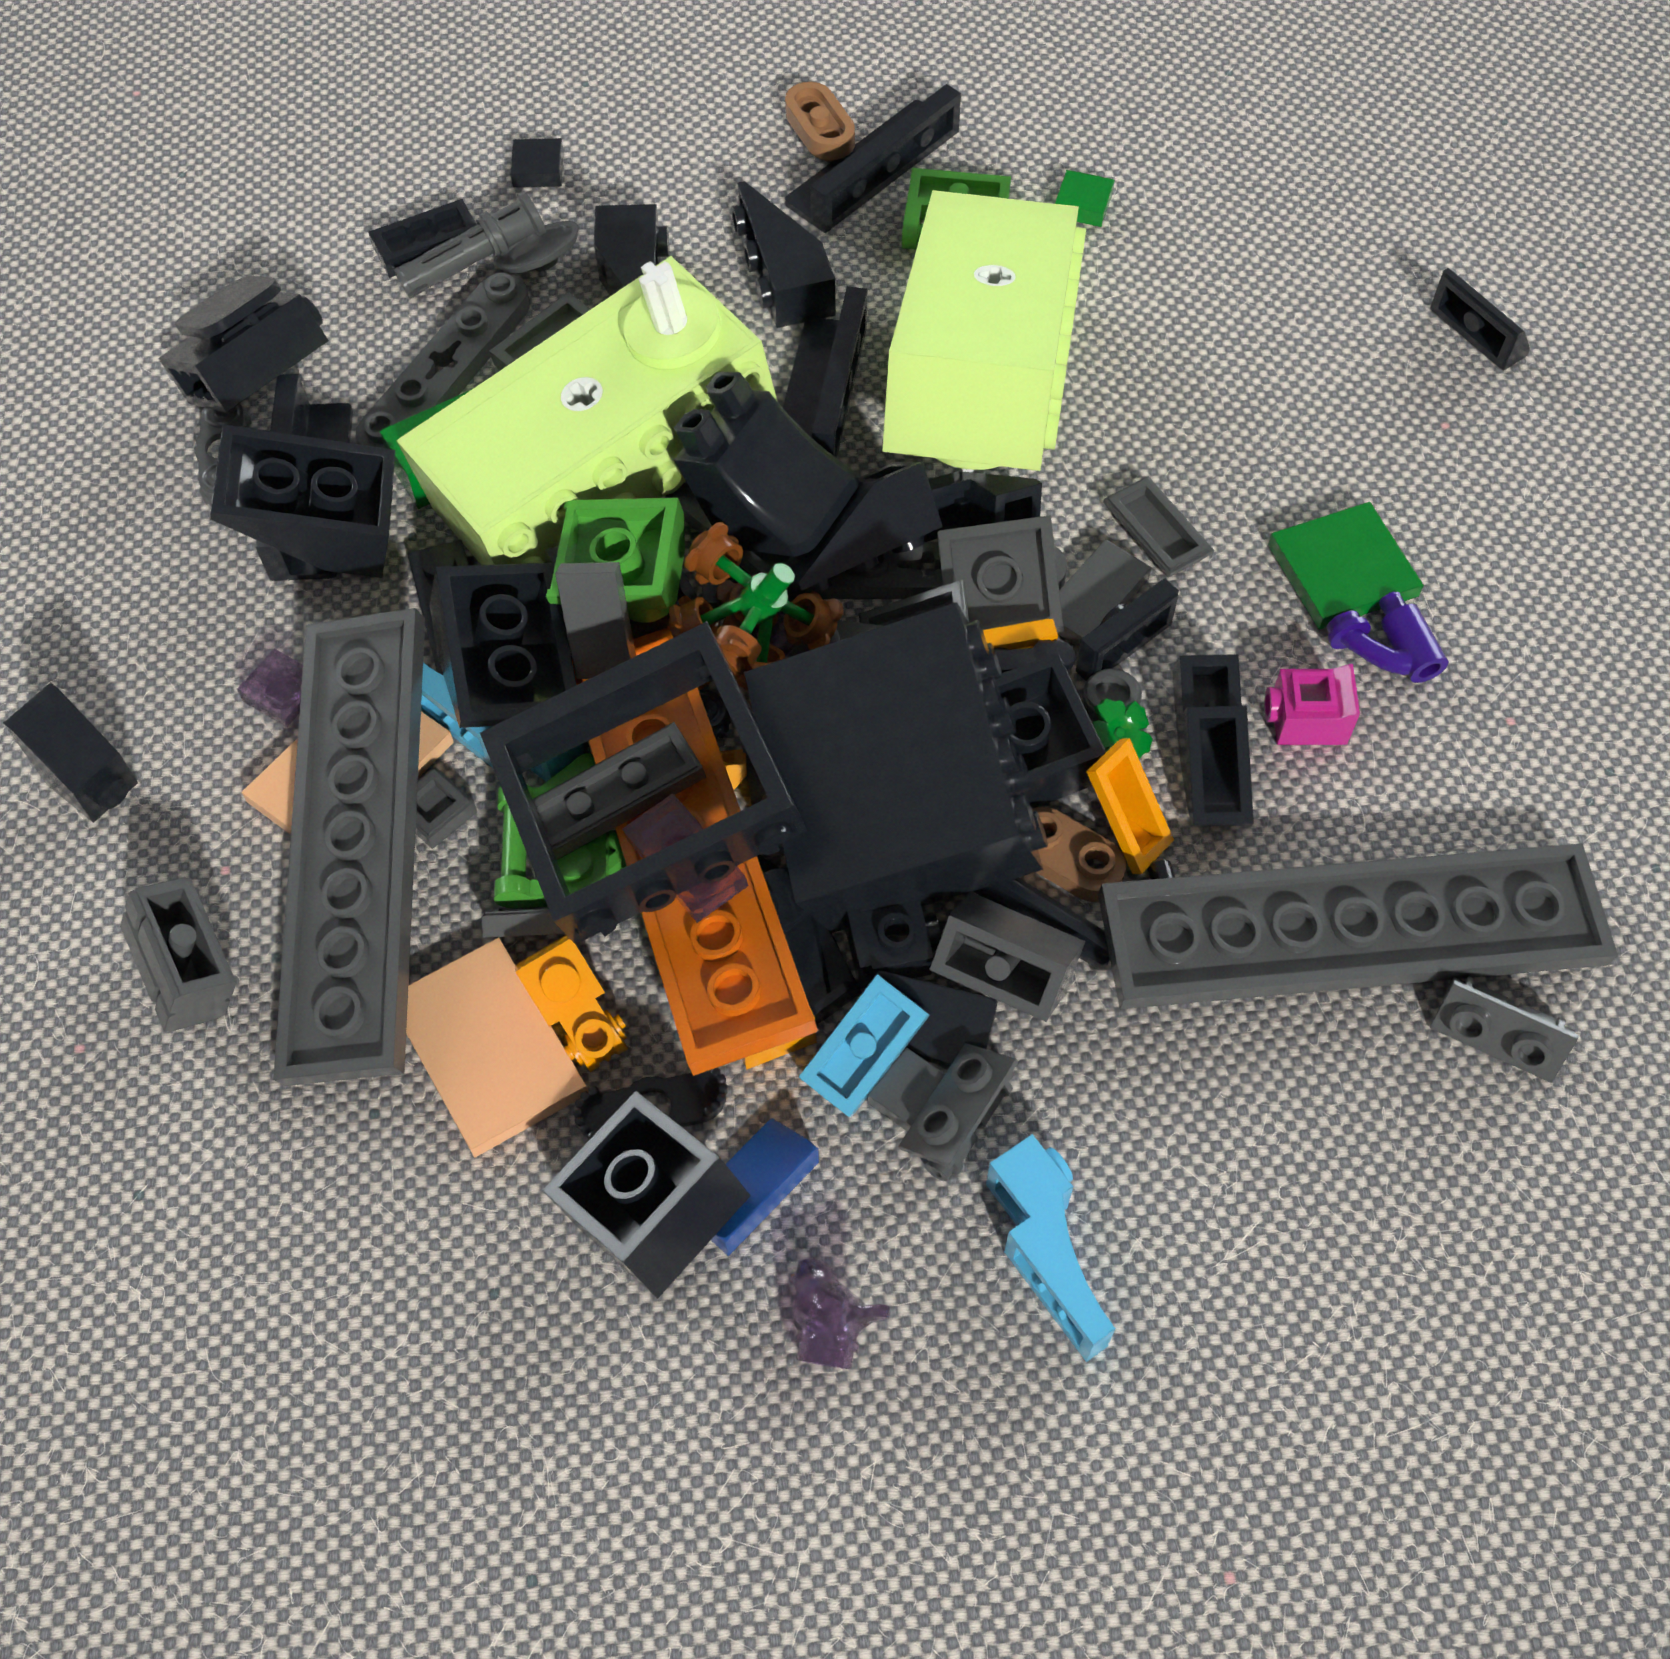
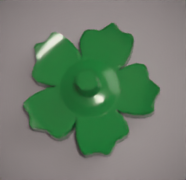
M1107 698L1102 699L1100 704L1094 706L1099 720L1093 721L1092 724L1106 752L1119 739L1130 738L1138 758H1141L1144 753L1150 752L1153 738L1150 734L1141 730L1149 725L1144 707L1140 706L1136 701L1130 702L1125 707L1121 700L1113 701Z

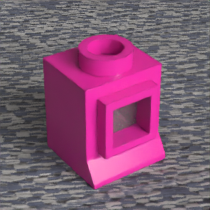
M1347 664L1334 669H1280L1275 686L1267 687L1264 699L1265 719L1267 722L1275 723L1277 745L1348 744L1360 715L1353 664Z

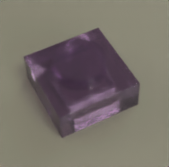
M274 648L237 688L242 701L288 728L300 714L303 664Z

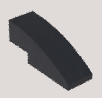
M1239 654L1179 656L1172 667L1174 704L1181 770L1191 827L1252 826L1254 818L1247 706H1242Z

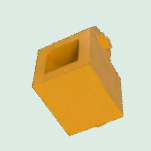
M566 934L515 965L517 976L548 1026L550 1027L559 1021L566 1031L565 1038L568 1045L564 1047V1050L571 1060L575 1059L580 1066L585 1065L591 1073L600 1067L602 1061L609 1062L612 1055H620L628 1050L624 1041L627 1038L624 1031L626 1025L619 1014L613 1017L607 1009L603 1011L596 998L604 994L605 991L577 945Z

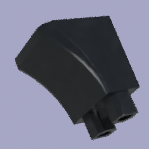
M721 371L716 373L706 386L707 394L714 403L715 408L711 413L709 410L693 409L685 413L674 427L684 446L674 459L711 526L718 522H723L728 526V536H734L738 539V544L743 550L792 557L809 553L818 545L857 491L859 479L848 465L813 440L787 414L769 391L752 390L740 372Z

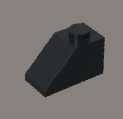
M51 682L3 722L44 782L93 823L106 811L118 806L125 799L127 793L138 784L120 753Z

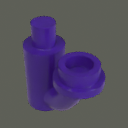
M1399 592L1388 593L1379 601V605L1385 614L1381 621V627L1393 649L1368 636L1371 626L1368 620L1360 617L1357 611L1341 613L1334 617L1327 625L1329 632L1328 641L1332 648H1348L1382 670L1400 675H1408L1414 683H1422L1435 678L1449 664L1447 657L1418 606L1406 604Z

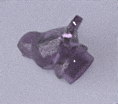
M813 1258L803 1259L799 1262L795 1273L790 1276V1281L794 1284L796 1290L792 1304L793 1316L802 1327L795 1338V1342L800 1343L797 1361L851 1370L854 1353H859L860 1349L857 1337L869 1324L889 1319L890 1306L865 1304L838 1281L834 1269L827 1262Z

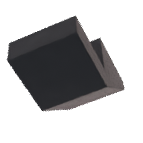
M963 471L928 479L943 527L923 535L924 541L928 542L938 539V531L1040 517L1042 482L1034 478Z

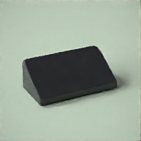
M1450 268L1443 271L1430 309L1503 371L1525 358L1530 351L1525 331Z
M881 970L874 971L872 980L878 974L930 1014L906 1046L922 1059L950 1067L965 1043L988 1049L998 1004L996 999Z

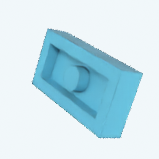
M877 974L799 1075V1078L845 1115L852 1117L930 1014Z

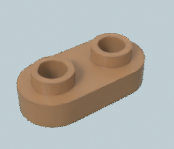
M802 82L794 85L787 91L785 96L786 118L813 156L825 161H834L848 156L855 147L854 122L827 86L817 82Z
M1049 807L1032 809V812H1038L1043 828L1054 834L1052 837L1047 838L1048 847L1038 850L1043 870L1036 873L1076 897L1089 902H1099L1098 892L1101 884L1123 882L1126 871V859L1116 844L1056 809ZM1098 859L1105 864V867L1095 869L1090 867L1086 861Z

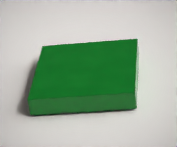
M1370 501L1273 532L1270 535L1268 542L1270 550L1319 630L1326 628L1334 617L1347 611H1357L1362 616L1380 610V599L1391 592H1399L1404 601L1419 597L1424 586Z

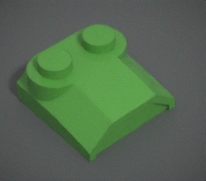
M679 498L566 501L564 505L566 514L551 588L547 589L546 594L548 602L561 605L555 575L561 563L620 562L630 620L649 623L666 616L669 613V607L675 605L677 601L685 553L684 512Z

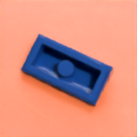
M771 1118L726 1163V1166L751 1196L711 1241L729 1256L819 1163L818 1148L808 1139Z

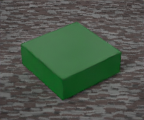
M1066 170L1055 204L1079 206L1077 222L1102 227L1113 194L1115 179Z

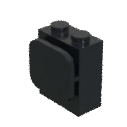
M246 276L240 278L182 315L175 322V326L181 335L190 337L158 359L189 404L228 412L329 341L320 327L323 324V319L315 305L308 298L301 297L300 294L280 292L281 287L273 277Z

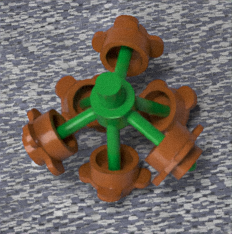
M718 522L708 531H704L696 537L690 546L684 566L690 572H696L695 580L700 584L710 582L711 584L718 585L715 596L723 605L713 609L702 597L691 600L688 596L684 595L678 600L679 606L675 604L669 607V628L674 638L708 622L739 686L748 691L744 672L785 659L784 652L770 644L771 631L778 621L779 611L785 613L784 628L787 632L788 642L794 646L803 643L808 645L809 650L830 643V639L837 628V621L843 615V605L834 598L829 601L822 600L821 595L815 591L801 594L793 599L792 602L788 601L786 589L794 581L795 576L792 569L783 563L775 564L768 574L758 573L750 576L739 567L743 557V549L738 544V539L734 536H728V526L723 522ZM730 577H732V578L735 579L738 583H734V582H732L731 580H728V579H729ZM724 619L723 625L720 626L719 620ZM759 627L758 639L756 640L750 634L754 628Z

